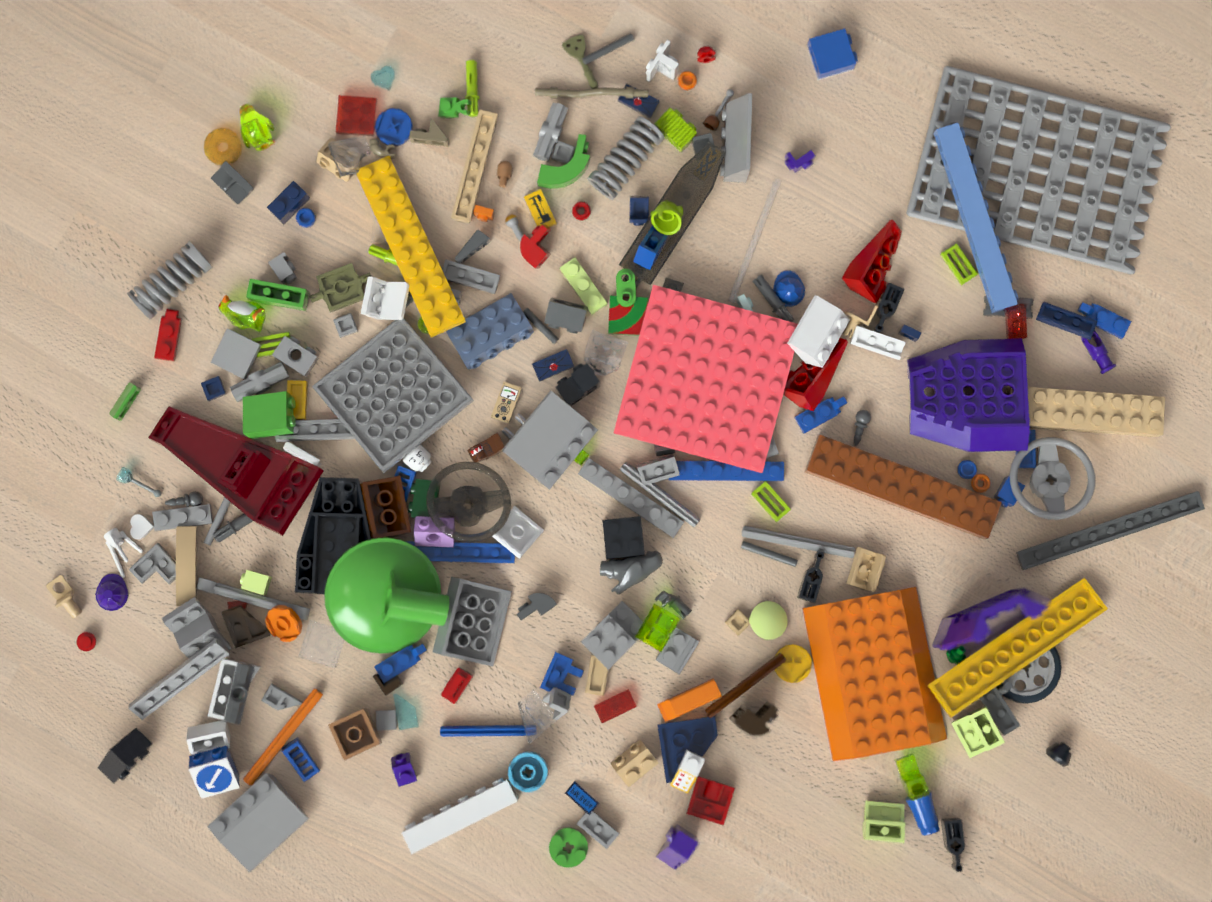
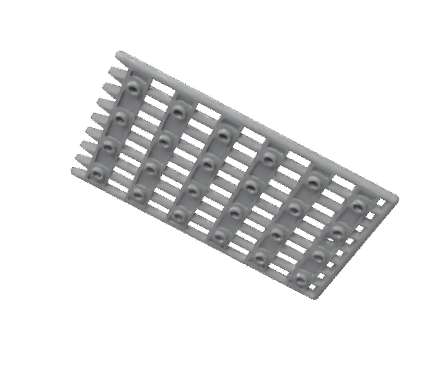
M945 66L914 181L907 215L965 231L960 214H958L957 221L939 216L942 206L958 210L956 201L944 198L946 188L951 189L933 133L936 128H942L955 123H959V126L962 127L965 116L982 120L980 131L963 127L966 136L978 138L976 148H970L971 156H973L972 163L975 164L977 174H975L977 181H980L983 187L982 196L1001 202L998 212L987 210L989 218L992 217V219L996 220L995 236L998 235L1001 241L1131 275L1134 274L1135 267L1127 263L1125 258H1136L1140 255V250L1129 242L1130 240H1140L1145 236L1144 231L1136 227L1134 222H1145L1149 218V214L1138 206L1139 204H1149L1154 199L1152 194L1143 189V186H1154L1158 182V178L1148 172L1147 169L1158 168L1162 165V160L1152 154V150H1163L1166 148V141L1158 137L1156 133L1168 132L1171 128L1170 124L955 67ZM950 74L955 75L953 86L947 85ZM974 81L991 85L989 95L972 91ZM1010 91L1027 94L1026 105L1008 101ZM945 92L950 93L948 104L943 103ZM969 99L987 103L985 113L967 109ZM1047 100L1064 104L1062 114L1046 111ZM1006 108L1023 112L1021 123L1004 119ZM1084 109L1100 113L1099 124L1082 120ZM941 110L946 111L944 121L938 120ZM1047 118L1060 122L1058 132L1040 128L1042 119ZM1120 120L1138 123L1135 134L1119 130ZM1001 126L1019 130L1017 140L1000 137ZM1079 128L1096 131L1094 142L1077 138ZM1038 135L1054 139L1053 150L1036 146ZM1116 137L1133 141L1131 152L1115 148ZM997 144L1014 148L1012 159L996 155ZM1075 145L1092 149L1090 160L1073 156ZM931 146L937 147L934 157L929 156ZM1034 153L1050 157L1049 168L1031 164ZM1115 155L1129 159L1127 168L1122 169L1109 165L1111 156ZM992 162L1010 166L1008 175L1003 176L990 172ZM1070 163L1088 167L1085 178L1068 174ZM927 164L932 165L930 175L924 174ZM1029 171L1046 175L1044 186L1027 182ZM1107 173L1123 176L1122 187L1105 183ZM992 180L1005 184L1003 195L985 190L987 181ZM922 181L927 182L925 193L920 192ZM1066 181L1083 185L1081 196L1064 192ZM1024 190L1042 193L1040 204L1022 200ZM1107 191L1120 195L1118 205L1100 201L1102 192ZM1061 199L1079 203L1076 214L1059 210ZM917 200L923 201L920 211L915 210ZM1020 207L1037 211L1035 222L1018 218ZM1098 208L1114 212L1113 223L1096 219ZM1057 217L1074 221L1072 232L1055 228ZM1015 226L1032 229L1031 239L1027 240L1013 236ZM1098 227L1111 231L1109 241L1091 237L1093 228ZM1052 235L1070 239L1067 250L1050 246ZM1089 245L1105 248L1104 260L1088 256Z

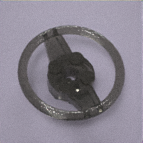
M459 462L447 466L433 478L427 491L426 503L431 520L441 532L455 540L477 542L488 539L502 529L510 515L511 496L505 481L493 469L480 463ZM464 469L485 473L500 488V490L482 492L480 487L462 486L453 490L452 495L449 497L434 498L436 489L443 478L450 473ZM467 503L470 504L471 507L470 509H467V507H464L463 505ZM503 507L502 514L497 523L490 529L478 534L456 532L446 526L439 518V516L454 518L461 526L471 527L477 525L486 513Z

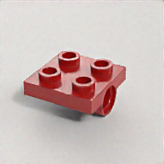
M697 776L686 814L724 826L735 787Z

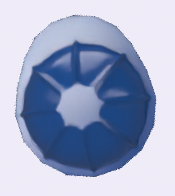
M783 271L777 276L773 291L783 303L785 302V307L798 305L805 296V287L800 277L793 271Z

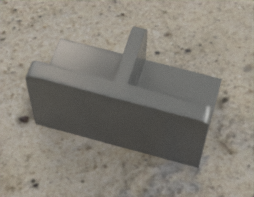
M227 161L211 177L236 204H240L254 190Z

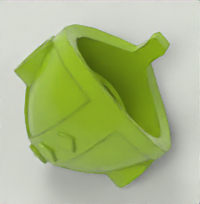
M668 200L661 202L654 211H651V222L654 228L664 235L677 233L682 224L683 208Z

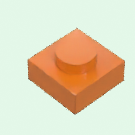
M475 205L473 212L478 220L488 222V220L493 221L495 215L493 209Z

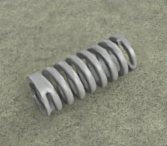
M641 116L635 120V124L629 127L630 132H625L623 135L624 140H619L617 147H613L610 150L611 155L604 157V163H600L597 166L598 171H593L587 178L595 189L611 200H614L618 193L612 192L606 186V183L618 192L622 190V186L612 179L605 170L611 172L624 184L629 182L628 178L617 170L612 163L618 165L628 175H635V171L623 162L618 155L624 157L635 168L639 169L641 167V163L629 154L624 147L630 149L641 160L646 161L648 159V156L635 146L631 139L649 153H653L654 148L643 139L644 137L655 145H659L664 140L662 132L654 124ZM637 131L644 134L643 137H640ZM599 178L605 180L606 182H601Z
M190 241L185 245L186 247L183 246L181 248L188 262L178 253L173 254V258L180 268L171 260L165 261L173 276L162 266H159L157 270L165 282L155 273L149 275L158 290L146 279H143L142 285L149 295L138 286L134 287V291L131 290L127 293L147 318L152 319L157 314L156 310L160 311L163 309L162 302L165 304L171 303L169 294L173 297H178L179 292L177 288L185 291L187 286L184 281L193 284L195 281L192 274L200 278L202 277L201 270L206 273L212 268L210 263Z

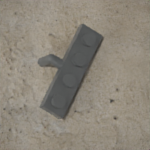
M1006 682L998 689L995 687L980 697V700L987 707L1003 736L1021 726L1001 696L1011 690L1012 684L1010 682Z

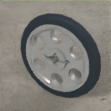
M1055 646L1031 662L1027 672L1021 669L996 686V688L998 689L1006 682H1010L1012 688L1003 696L1018 703H1035L1046 698L1056 688L1061 677V659ZM1042 656L1046 657L1049 661L1048 666L1045 668L1041 667L1038 663L1039 658ZM1036 675L1043 677V685L1036 686L1033 680ZM1017 680H1022L1025 683V688L1022 691L1015 688Z

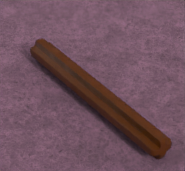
M782 653L777 654L705 709L707 715L712 718L786 661Z

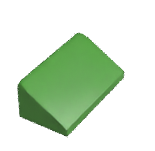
M129 382L109 412V415L122 421L141 388Z

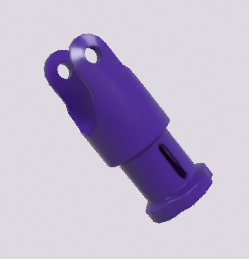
M1094 331L1092 337L1096 342V347L1091 345L1088 339L1081 337V340L1093 361L1097 362L1102 375L1115 368L1116 364L1112 363L1108 356V350L1097 332Z

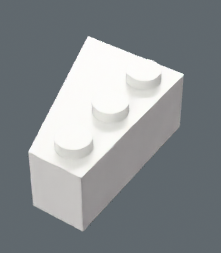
M227 658L221 660L208 717L224 720L237 663L254 666L251 681L261 666ZM241 688L233 691V695L237 699H241L244 694Z

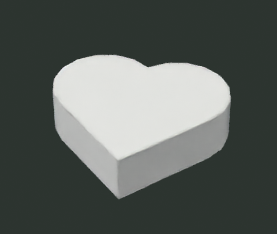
M136 514L131 518L132 528L130 533L134 539H143L154 528V525L143 515Z

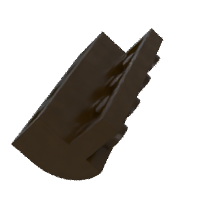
M766 702L754 714L748 707L741 705L729 719L746 734L763 736L771 731L765 724L767 722L771 724L778 717L777 712L779 709L775 705Z

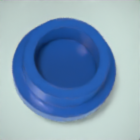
M964 460L958 465L957 471L961 478L971 479L976 475L977 467L974 462Z

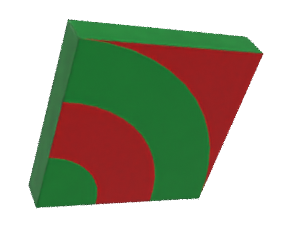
M610 296L608 334L639 336L648 305V298L636 297V302L632 306L623 307L618 303L617 296ZM623 296L624 301H628L630 299V297Z

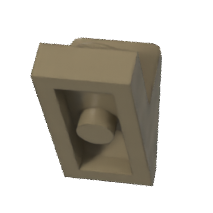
M432 118L429 132L424 129L410 130L409 139L411 143L449 146L447 137Z

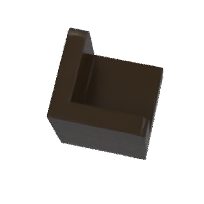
M379 674L373 675L385 696L403 685L398 675L386 683H383Z

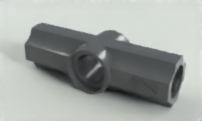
M237 663L223 721L241 724L254 666ZM237 688L243 689L245 693L241 699H237L233 695V691Z

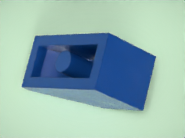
M652 225L640 243L633 262L651 270L669 235L658 232Z

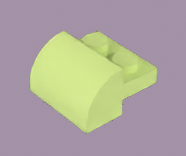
M986 706L969 712V714L951 723L969 758L1005 743Z
M865 801L863 839L905 843V804Z

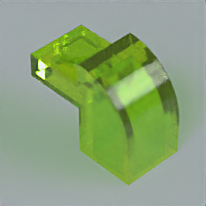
M911 753L895 759L894 761L900 775L899 778L909 799L914 801L930 795L925 778L920 773L914 754Z

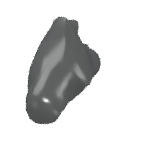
M648 551L646 555L630 556L622 560L610 559L609 561H601L600 576L617 579L619 583L611 591L621 594L628 588L642 582L660 568L663 558L658 551Z

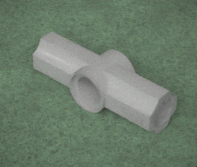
M553 103L546 121L542 124L539 133L540 138L533 153V156L539 160L549 161L554 145L560 138L562 124L568 108L564 105Z
M280 362L265 370H258L250 374L247 379L231 386L230 389L236 401L240 402L243 400V397L261 394L269 390L272 385L288 378L289 374L284 364Z

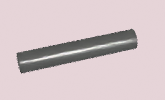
M528 308L523 311L526 318L553 344L559 340Z

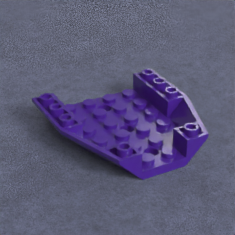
M1022 338L962 340L907 360L910 388L909 424L911 435L968 452L1028 451L1030 422L1026 351ZM1010 386L1013 389V393L1006 395L1003 393L1002 388ZM931 387L934 389L935 394L931 397L926 396L924 389ZM971 387L974 390V394L967 396L964 394L963 389Z
M1026 588L1008 590L943 618L932 644L933 648L950 650L959 644L975 640L976 643L987 639L986 635L991 633L986 620L998 617V612L1012 611L1018 608L1017 605L1019 604L1024 617L1031 616L1032 619L1043 615L1042 611L1048 609L1052 600Z

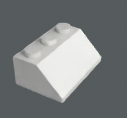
M815 295L787 344L805 363L823 368L850 319L841 309Z

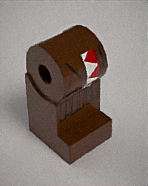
M495 433L467 451L473 463L477 464L502 452L505 446L499 434Z

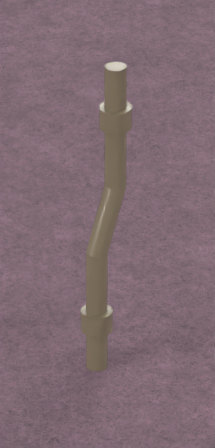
M550 87V89L535 88V96H550V98L554 99L558 97L584 98L599 95L625 96V98L633 99V97H648L649 90L634 89V87H626V89L602 87L587 90L558 89V87Z

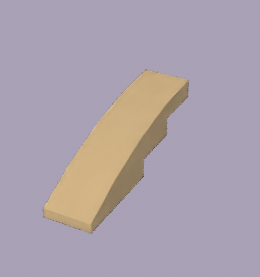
M196 526L176 527V606H181L192 598H196Z

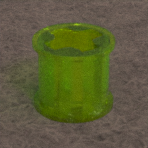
M582 449L574 461L582 466L590 455Z

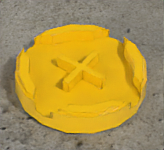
M794 644L785 645L780 648L775 656L782 653L786 661L774 670L777 676L783 681L790 683L801 682L807 678L812 668V660L808 651Z

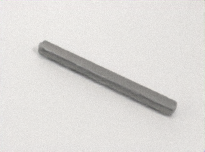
M743 526L742 537L817 552L820 551L847 558H853L855 555V548L851 546L749 526Z

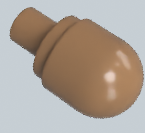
M501 161L498 164L497 178L500 179L499 187L505 188L507 180H510V177H512L513 168L512 164L508 161Z

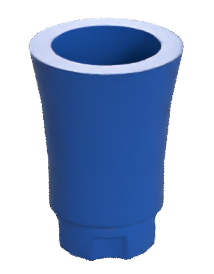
M931 790L920 791L905 798L922 835H931L940 830Z

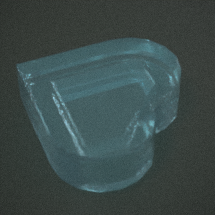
M385 66L380 71H374L371 74L372 83L375 86L390 91L395 78L394 70L390 66Z

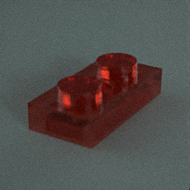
M1024 304L1005 308L1007 339L1027 338L1026 307Z
M629 689L594 705L601 723L637 707Z

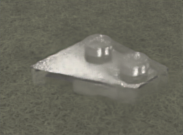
M534 689L518 702L529 743L533 742L557 721L553 719L554 713Z

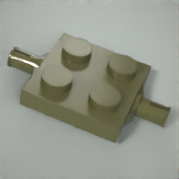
M350 263L318 275L316 278L319 283L320 292L309 295L310 300L313 303L323 299L330 313L360 302L364 299L362 283L367 282L371 274L369 272L359 276L355 272L353 264Z

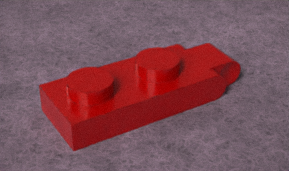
M166 309L165 316H161L155 359L175 362L181 327V318H178L179 310Z

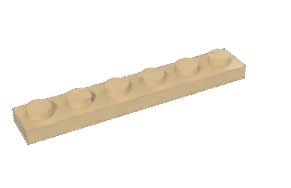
M479 109L451 216L453 220L469 224L471 222L498 118L496 113Z

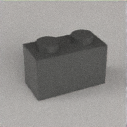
M551 298L544 323L554 329H559V327L566 328L570 333L582 332L588 307Z

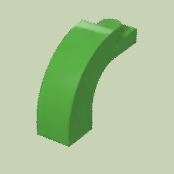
M579 134L575 154L567 164L559 167L541 164L537 181L538 187L548 189L563 188L573 184L584 174L590 161V155L584 154L588 152L589 148L586 135Z

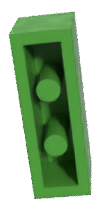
M250 279L246 298L253 302L306 311L310 293L307 289Z

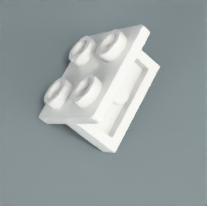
M668 39L665 44L661 43L656 51V58L651 59L646 66L647 71L645 74H647V81L649 83L657 71L673 81L678 74L679 63H677L673 56L668 55L671 43Z

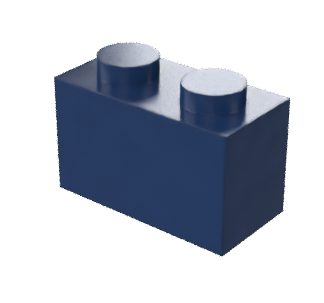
M293 180L267 206V209L284 225L310 197Z

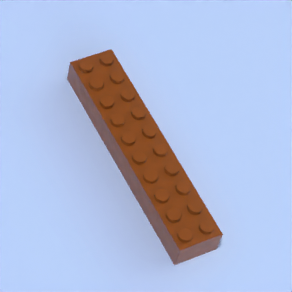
M823 435L817 437L805 469L807 474L981 539H989L1002 503Z

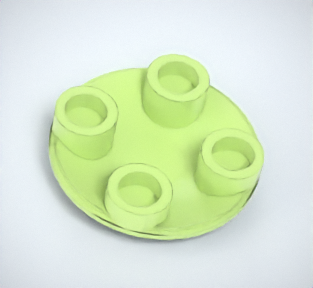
M764 601L756 605L749 617V623L753 631L764 640L780 637L785 632L788 623L784 609L772 601Z

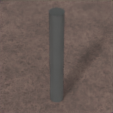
M630 33L583 57V64L586 65L633 41V35Z
M745 541L741 545L742 549L796 567L797 559Z

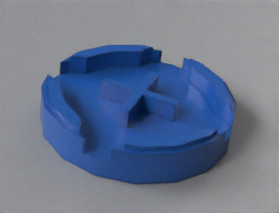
M391 108L379 114L375 123V131L382 143L396 147L403 145L409 140L410 130L413 131V125L406 112L401 109Z

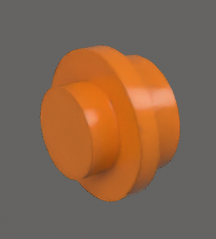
M685 71L679 75L678 84L683 90H691L696 86L697 78L694 73Z

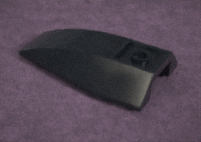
M320 477L297 551L295 593L324 595L328 575L341 555L354 545L371 539L359 478Z

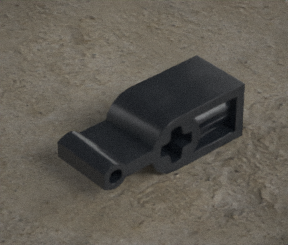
M891 283L886 285L876 310L877 316L880 319L873 329L874 332L880 333L883 330L884 321L894 315L905 289ZM885 306H887L888 311H890L887 314L884 313L883 308Z
M818 551L815 553L814 565L805 571L797 598L816 603L823 579L822 571L818 568L821 559L824 557V552ZM813 571H815V575L818 576V578L811 581V577H809L808 575L809 573H813Z
M941 819L944 847L952 854L953 863L951 866L954 871L962 872L963 867L960 864L959 854L965 849L962 819ZM954 841L958 843V845L955 846V849L950 847V845H952Z

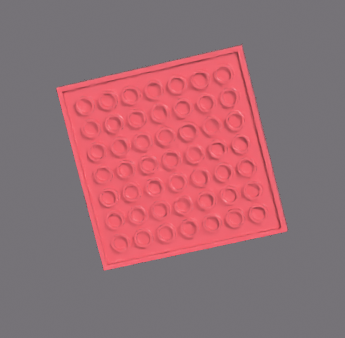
M653 285L613 433L763 473L794 355V350L787 343L798 324Z

